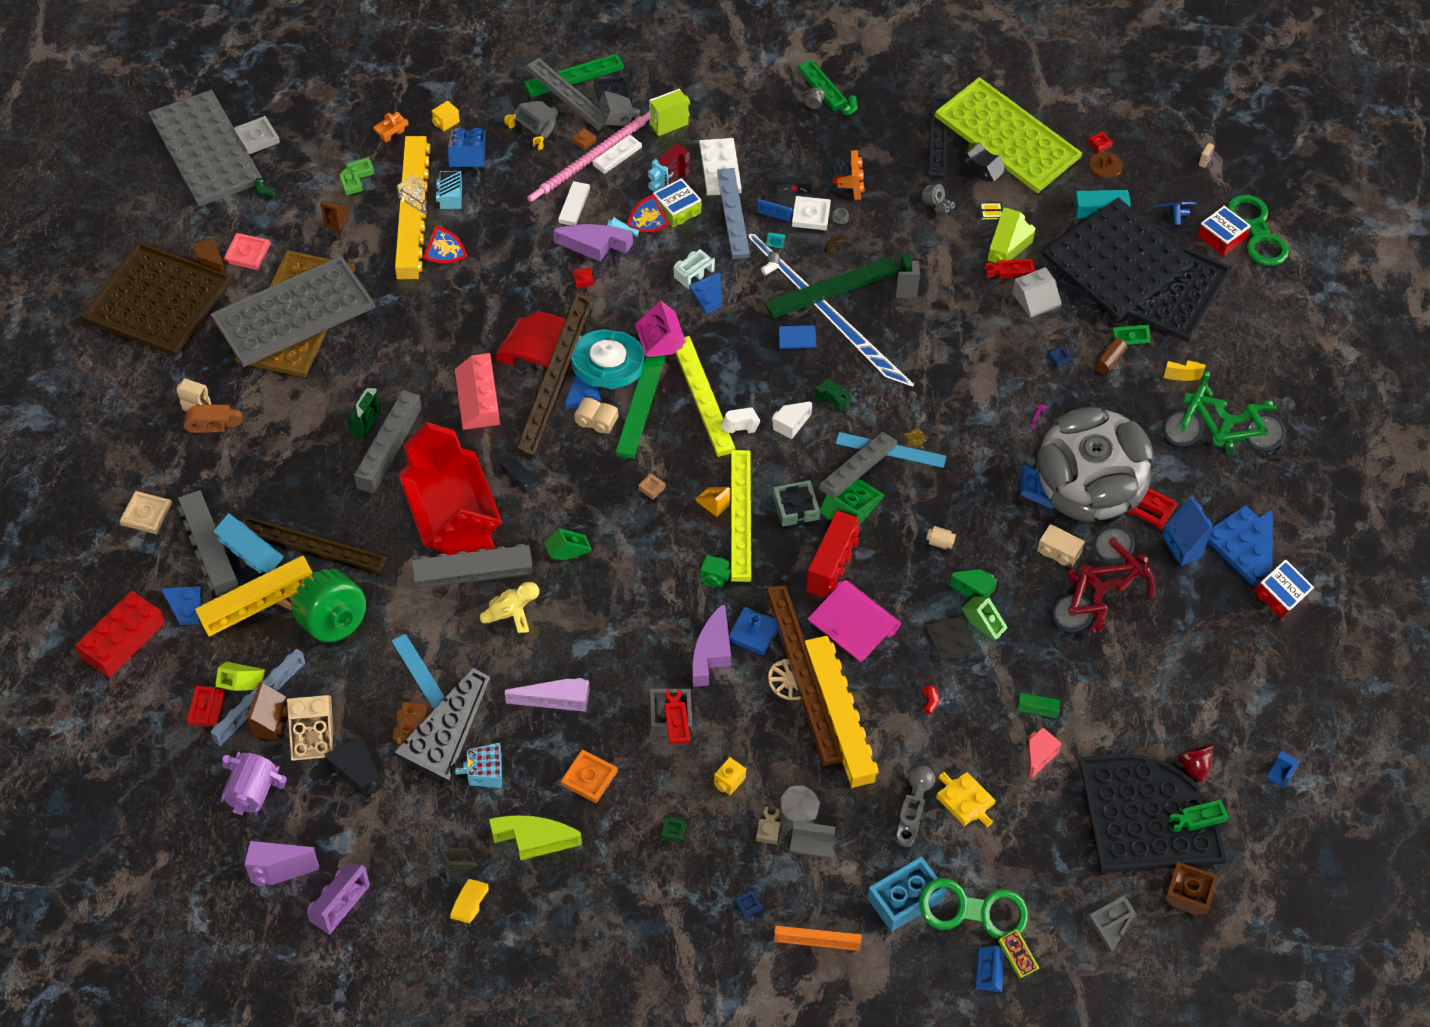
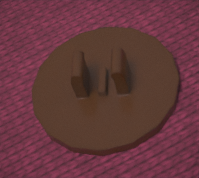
M1098 152L1090 158L1089 168L1095 175L1101 178H1114L1122 172L1123 163L1117 155L1111 152Z

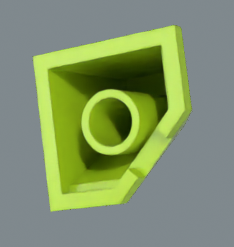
M1003 208L989 250L988 261L997 263L998 260H1012L1033 243L1035 228L1024 220L1025 216L1021 212Z

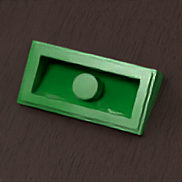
M1149 325L1110 329L1113 341L1116 337H1119L1126 345L1150 343Z
M1020 692L1017 711L1058 718L1060 700Z

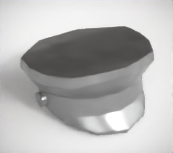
M805 786L789 787L780 798L782 816L791 823H794V821L809 823L816 819L820 804L816 794Z

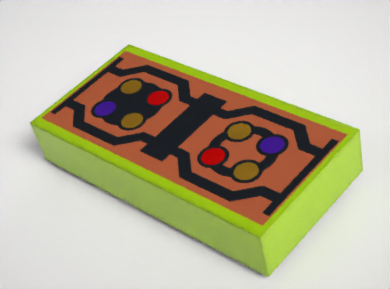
M1018 929L998 940L1019 979L1039 969Z

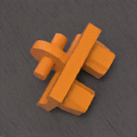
M399 112L393 115L386 113L384 115L385 120L375 125L374 131L379 134L384 142H388L394 133L400 134L404 132V127L409 125V123Z

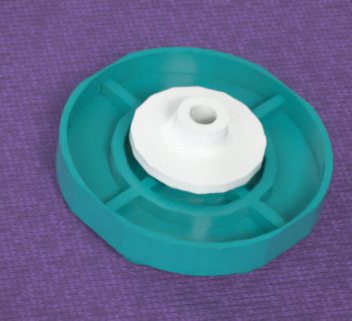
M597 330L587 333L578 339L571 357V366L574 373L590 386L616 389L626 386L639 378L644 365L645 353L642 345L629 334L612 330Z

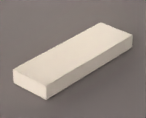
M628 135L593 160V166L605 174L642 148V143Z
M573 181L559 216V223L566 225L577 224L590 190L589 184Z

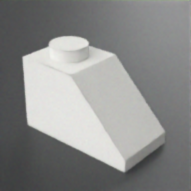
M804 402L783 406L772 417L773 430L792 439L811 416L812 403Z

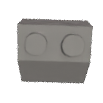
M1046 267L1015 279L1012 293L1030 318L1061 306L1062 303L1055 279Z

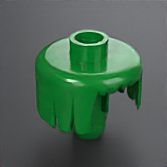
M332 568L329 570L322 569V573L316 571L311 574L313 579L306 577L303 580L305 587L302 585L297 587L298 594L295 593L292 596L294 603L291 604L294 619L312 637L321 642L329 643L348 637L358 628L365 615L366 598L361 588L343 572Z

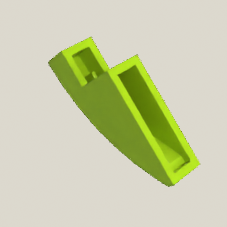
M504 816L489 819L494 843L515 838L520 860L582 845L581 833L578 830L550 819L534 816Z

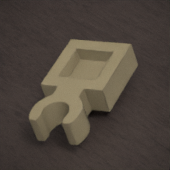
M765 807L764 819L759 820L756 841L777 844L780 822L776 821L779 818V809L776 808L775 814L770 815L768 814V807Z

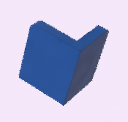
M1281 751L1267 776V780L1285 789L1300 761Z

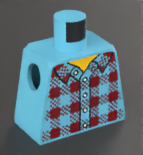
M500 743L467 750V761L455 762L456 775L468 774L469 784L473 786L502 788Z

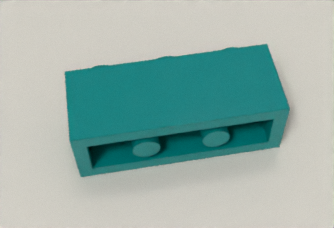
M1128 190L1076 191L1074 199L1076 218H1090L1118 197L1131 207Z

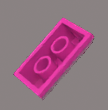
M661 300L635 323L647 357L674 354L686 343L676 312Z

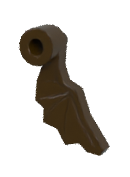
M834 236L825 244L824 251L831 253L835 245H840L842 242L847 241L848 237Z

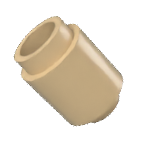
M934 526L933 529H929L926 540H930L929 545L943 549H952L956 534Z

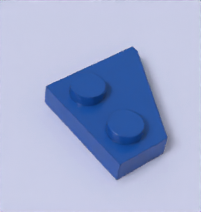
M720 273L689 285V290L705 314L722 307Z
M576 375L565 402V409L578 408L583 398H591L601 403L598 386H590Z
M1024 464L1020 469V495L1053 508L1051 499L1047 497L1041 486L1036 469Z

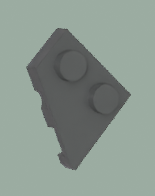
M1124 895L1089 914L1088 919L1108 951L1112 952L1135 917L1136 912Z

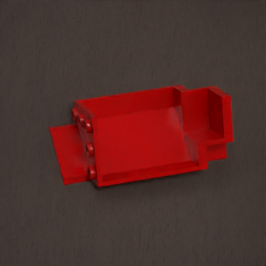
M426 422L403 445L408 457L406 460L407 466L398 474L423 546L437 549L439 554L455 555L458 552L471 553L479 549L494 550L495 545L491 533L502 524V520L476 453L461 448L454 430Z

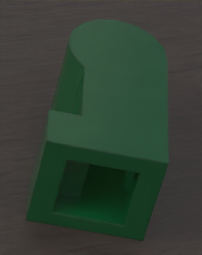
M827 378L816 388L815 399L820 402L826 400L834 406L836 411L846 412L850 407L851 395L844 388Z

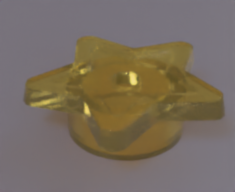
M918 428L910 433H905V437L908 439L907 447L916 446L923 449V442L929 439Z

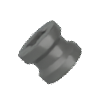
M811 88L805 99V104L811 109L820 108L825 97L824 92L819 88Z

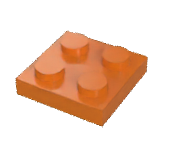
M582 749L562 778L561 785L597 803L618 772V768Z

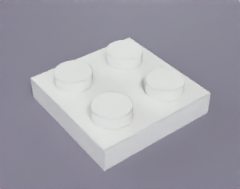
M796 196L792 227L827 230L831 200Z

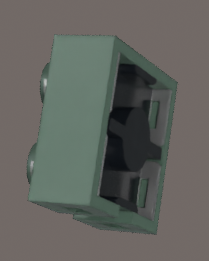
M810 480L773 487V498L782 527L797 524V521L804 520V522L819 520L820 509Z

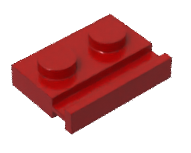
M196 686L187 719L188 725L209 727V725L215 726L219 723L226 690L224 688L216 689V687Z

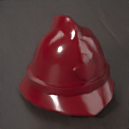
M1214 744L1196 747L1176 756L1186 772L1200 782H1204L1211 771Z

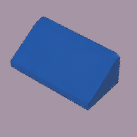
M758 199L757 213L791 221L794 214L792 208Z
M815 326L779 327L780 349L816 348Z
M999 946L979 948L976 989L1002 992L1005 953Z

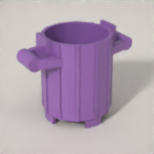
M240 752L237 753L236 758L225 755L222 760V767L228 768L232 772L222 793L221 802L225 801L234 807L233 812L243 815V812L246 811L255 812V815H257L270 786L282 789L285 787L287 779L285 776L278 774L279 766L276 768L270 760L252 753L240 754Z

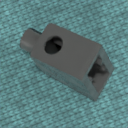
M607 91L603 92L598 105L605 125L626 126L631 122L632 118L636 119L640 116V109L633 108L628 97Z

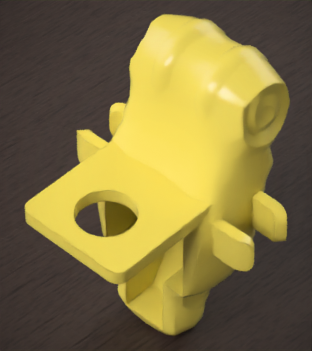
M525 582L518 589H509L503 592L501 596H496L489 602V608L480 614L481 622L490 623L513 616L518 633L529 632L523 607L537 598L539 595L538 586L533 582Z

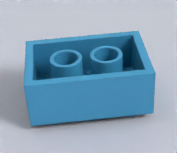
M229 513L213 531L219 536L217 538L218 541L230 548L235 555L241 557L246 564L259 573L263 571L268 573L274 570L284 558L277 550Z
M920 857L869 887L867 899L892 932L921 915L919 908L921 892L929 882L937 879V876L925 860ZM939 887L930 894L928 901L929 909L944 901L945 887Z

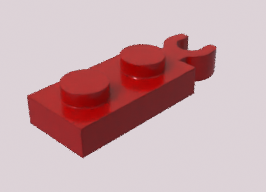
M1033 259L998 260L997 265L994 263H986L985 270H988L986 277L999 275V279L1019 278L1035 272Z
M677 689L676 697H671L669 690H666L665 699L668 703L664 704L669 745L690 743L685 702H679L681 691Z

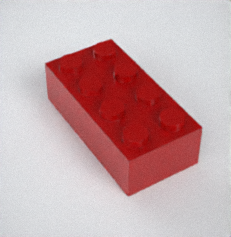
M836 511L809 567L806 592L827 599L835 590L838 577L842 578L844 574L845 562L849 563L852 556L851 550L856 548L858 544L859 518Z
M131 591L75 647L81 659L110 678L165 624L161 610Z

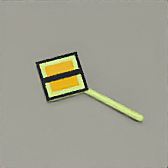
M1002 202L979 204L982 219H1000L1003 211Z

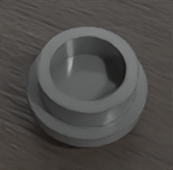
M837 208L832 213V220L837 224H845L849 220V213L844 208Z

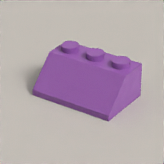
M349 863L344 868H341L336 873L332 883L324 887L317 901H313L309 905L307 910L309 921L330 935L369 888L370 883L366 868L363 865Z

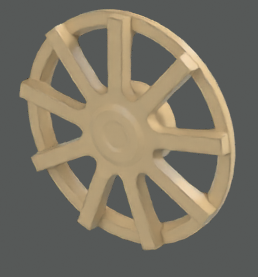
M782 659V661L775 663L771 667L768 674L769 685L778 696L787 700L801 699L800 696L792 697V689L796 688L797 691L798 689L793 674L787 665L789 664L788 660ZM783 665L786 673L777 667ZM773 671L779 673L782 677H772ZM781 681L782 685L775 689L772 682ZM785 687L788 689V696L779 692Z

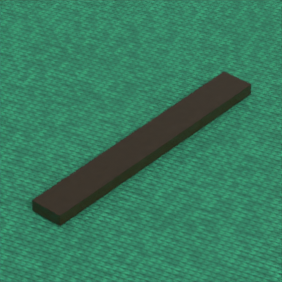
M244 516L242 520L243 524L269 544L381 576L388 561V557L252 517Z

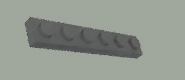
M540 58L527 65L526 70L594 128L599 131L606 126L600 109Z
M884 432L880 433L821 482L819 489L835 499L892 451L898 441Z

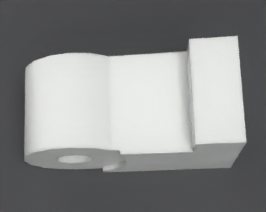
M753 408L731 410L726 413L721 427L728 433H733L736 430H747L748 433H754L760 423V419Z

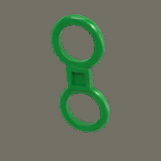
M1251 195L1234 197L1228 203L1227 208L1236 215L1234 207L1240 203L1253 204L1261 213L1256 219L1248 220L1240 217L1251 225L1249 234L1252 238L1247 244L1248 255L1258 264L1265 266H1276L1283 263L1288 257V245L1282 238L1270 233L1265 223L1268 217V209L1265 203ZM1260 241H1270L1278 245L1281 254L1275 258H1266L1256 252L1254 245Z
M937 878L924 887L919 898V908L924 920L930 926L939 930H950L958 926L965 919L981 922L988 934L996 939H1000L1017 929L1021 934L1028 922V908L1024 900L1016 892L1008 889H997L989 893L982 900L967 897L964 889L955 881L947 878ZM939 887L951 889L958 899L959 907L957 914L948 921L936 919L929 909L928 901L930 894ZM999 898L1011 900L1019 912L1017 925L1008 932L998 930L990 920L989 911L991 905Z

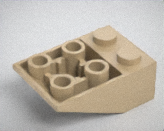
M331 696L287 699L291 761L325 758L324 753L333 750Z

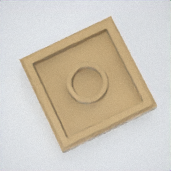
M135 491L119 522L123 526L157 534L172 502L169 499Z

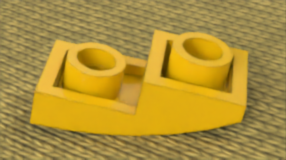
M1168 361L1163 378L1180 381L1199 380L1204 372L1205 365L1187 361L1185 366Z
M468 879L455 902L450 918L470 924L479 912V903L488 892V884Z

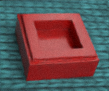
M1103 132L1090 137L1088 143L1097 152H1101L1113 144Z

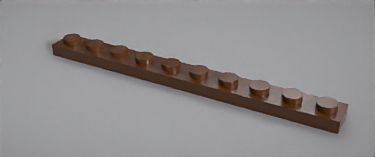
M786 585L768 587L766 595L822 766L842 763L843 756Z

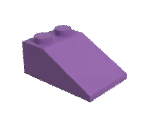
M250 841L245 867L251 883L257 886H265L266 884L274 885L319 870V863L314 847Z

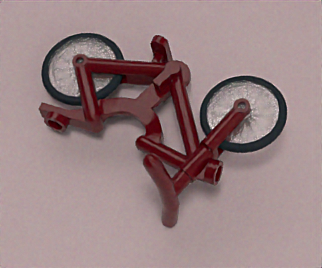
M1118 526L1107 527L1096 535L1093 542L1094 553L1101 561L1109 564H1117L1124 561L1126 564L1092 568L1090 565H1083L1079 568V576H1076L1075 570H1069L1068 578L1070 584L1073 586L1076 583L1078 584L1074 594L1063 596L1053 607L1052 618L1058 628L1066 632H1079L1090 625L1094 616H1098L1090 631L1094 635L1097 631L1102 632L1106 623L1103 620L1109 611L1108 606L1102 603L1104 593L1114 587L1119 592H1123L1138 575H1141L1147 581L1148 598H1154V574L1146 566L1149 559L1142 554H1139L1136 559L1131 555L1134 551L1135 541L1128 530ZM1131 571L1124 579L1115 578L1104 583L1096 576ZM1088 582L1096 590L1094 594L1095 605H1092L1084 597Z

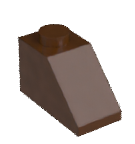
M321 201L320 206L325 228L341 232L349 219L348 205L334 201Z
M215 238L193 243L195 251H192L195 262L199 261L202 265L225 273Z

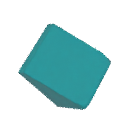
M768 232L766 246L783 248L785 235Z

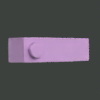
M581 678L563 679L505 690V699L507 704L586 712L589 681Z

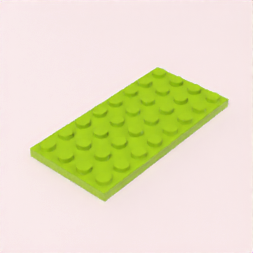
M980 77L935 112L937 119L969 143L981 142L988 152L999 155L1007 171L1036 193L1043 190L1082 156L1081 151Z

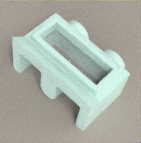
M701 249L697 252L693 251L688 255L687 259L684 261L680 260L675 264L674 278L689 289L693 276H696L699 280L702 279L705 268L711 273L714 272L715 258H710Z

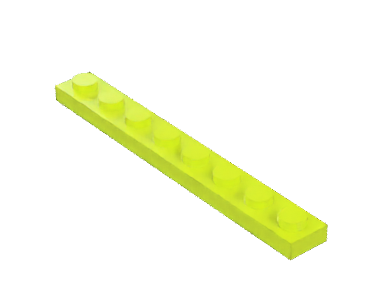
M690 336L684 337L686 343L675 353L717 457L731 454L732 450H735L731 436L721 427L724 419Z
M732 450L731 581L751 582L750 451Z

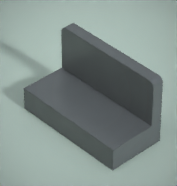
M911 261L910 272H898L896 298H917L920 279L919 261Z
M794 821L790 852L830 859L832 857L836 827Z

